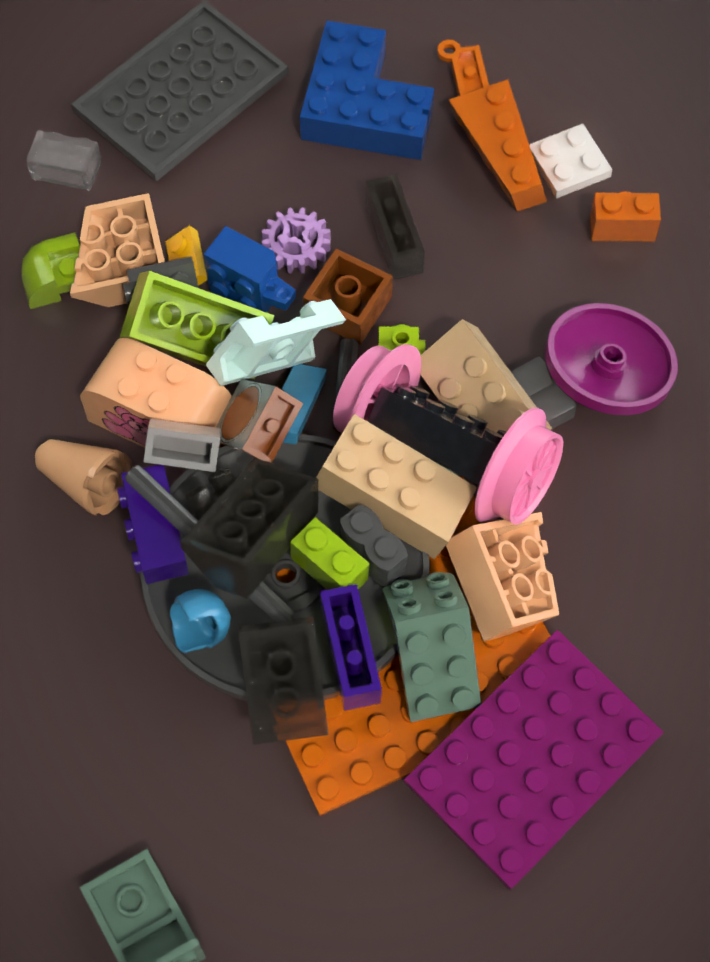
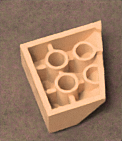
M149 193L85 207L80 235L81 245L79 256L76 258V273L70 295L72 298L105 307L126 304L123 283L129 282L127 270L165 262Z
M541 512L531 514L526 520L517 525L505 519L473 525L450 538L446 544L450 559L483 641L512 634L559 615L553 576L546 570L544 555L548 553L547 541L541 540L539 525L543 524Z

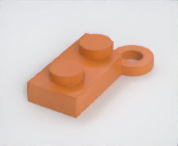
M448 39L439 43L437 55L442 61L451 62L458 96L489 86L479 45L461 47L457 41ZM447 48H451L455 52L448 54L444 52V50Z

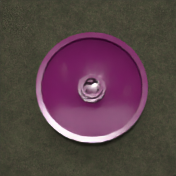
M592 303L574 307L566 311L555 321L545 344L546 365L556 384L576 402L601 413L635 415L649 411L662 403L667 397L677 377L678 361L676 352L665 333L645 316L622 306Z

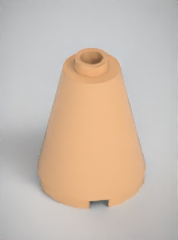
M54 439L47 440L41 444L35 453L37 469L88 513L107 515L119 505L120 499L117 488L123 487L121 473L129 472L132 468L131 460L127 454L115 449Z

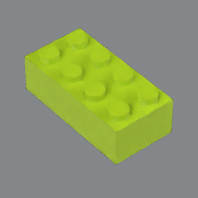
M146 271L139 273L120 338L133 339L158 351L207 367V362L214 354V348L226 339L231 332L230 327L233 323L244 317L251 319L263 316L270 325L273 322L274 315L158 273Z

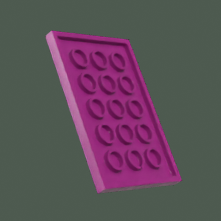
M557 629L404 779V783L510 891L664 732Z

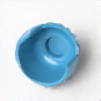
M205 589L186 591L176 597L170 609L176 647L183 653L205 647L212 648L220 643L228 633L231 622L229 610L223 600L211 591Z

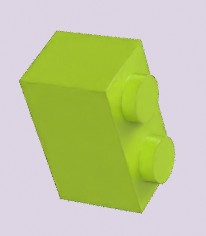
M316 517L290 542L291 559L327 590L357 584L359 589L368 580L370 563Z

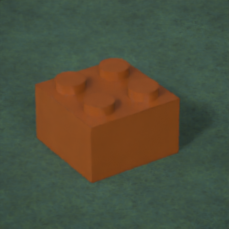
M335 249L303 296V306L311 301L321 302L331 299L346 320L343 324L326 329L344 338L355 339L358 341V345H361L392 298L393 276L345 252Z

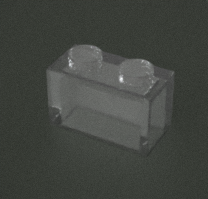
M38 130L26 162L31 179L91 191L102 159L98 142L87 138L65 136L58 132Z

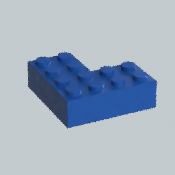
M326 20L300 114L301 140L422 160L433 113L434 88L379 79L386 54V30Z

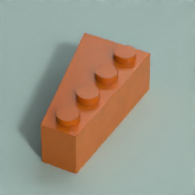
M507 79L449 99L456 120L466 132L473 146L478 150L484 163L495 176L515 210L518 212L547 202L509 80Z

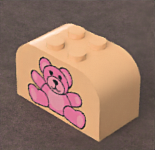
M119 338L82 391L80 397L89 422L145 448L150 418L216 427L232 395L209 374L141 342L129 338Z

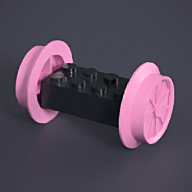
M404 344L391 351L378 345L363 353L348 372L337 395L333 412V422L337 431L343 433L353 414H356L432 461L478 484L475 517L482 524L493 522L501 517L517 525L532 514L550 487L563 452V438L561 435L546 428L547 421L543 410L539 408L529 409L512 424L507 432L498 429L496 433L486 428L488 423L485 420L470 414L468 417H464L457 413V406L444 400H439L437 403L428 398L430 393L418 387L421 374V356L416 347Z

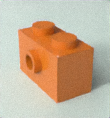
M628 191L595 193L590 213L592 241L655 242L661 222L659 193H631Z

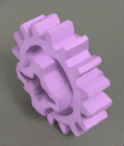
M288 208V215L284 216L282 213L277 212V221L267 220V229H262V245L274 251L278 270L285 265L289 274L293 272L294 268H299V271L303 274L305 273V266L309 265L315 270L317 268V260L325 262L326 252L331 250L330 229H326L325 219L317 221V213L315 211L308 216L305 215V208H301L299 213H294L292 208Z

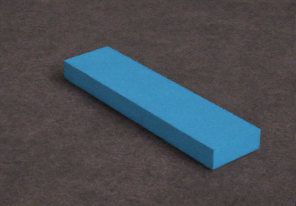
M303 364L293 366L282 390L301 401L303 405L283 443L297 444L326 380L327 369Z

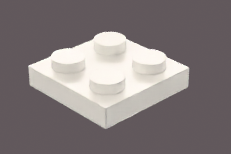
M584 124L529 144L536 167L556 199L611 177V166Z

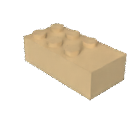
M463 319L420 355L421 376L438 400H444L457 406V413L464 417H468L470 414L485 420L488 423L486 428L496 433L498 429L507 432L523 413L529 409L537 408L479 328ZM546 422V428L551 430L552 427Z
M353 414L311 485L351 510L359 504L368 507L379 517L384 530L391 532L421 552L429 554L433 559L437 557L449 542L477 489L476 486L356 414Z

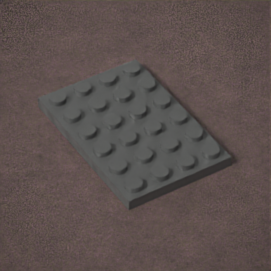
M204 0L75 100L71 106L76 115L157 182L287 76L289 70L288 65Z

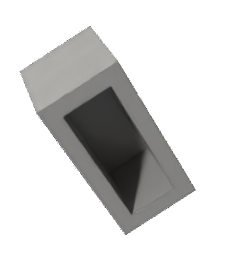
M150 418L143 462L215 472L221 428Z

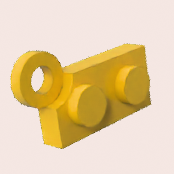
M189 225L165 242L169 261L192 256L199 286L208 279L198 231Z

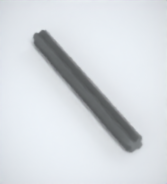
M140 465L131 468L125 476L126 482L272 620L283 627L292 619L294 611Z

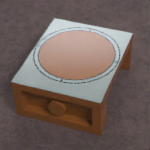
M241 379L216 428H221L219 445L221 447L228 446L241 450L260 462L271 466L303 403L276 386Z

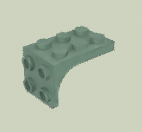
M435 572L425 578L411 581L398 580L391 585L385 586L383 588V595L389 609L395 633L410 722L478 708L481 705L469 606L452 573Z
M148 849L80 887L118 962H200L206 958Z

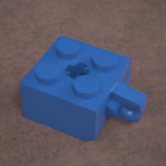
M225 226L204 253L208 286L213 294L266 313L272 306L286 311L295 300L296 290L278 277L274 251Z

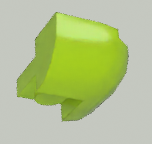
M75 232L44 240L32 246L24 256L21 269L22 282L30 309L62 301L60 294L71 291L76 273V258H78L80 250Z

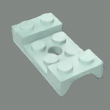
M331 299L307 303L301 308L299 312L301 315L282 324L275 322L269 325L263 316L251 319L241 318L230 327L231 332L226 339L214 348V354L206 366L219 385L224 386L238 382L241 379L245 380L310 362L315 358L313 338L321 329L343 324L346 319Z

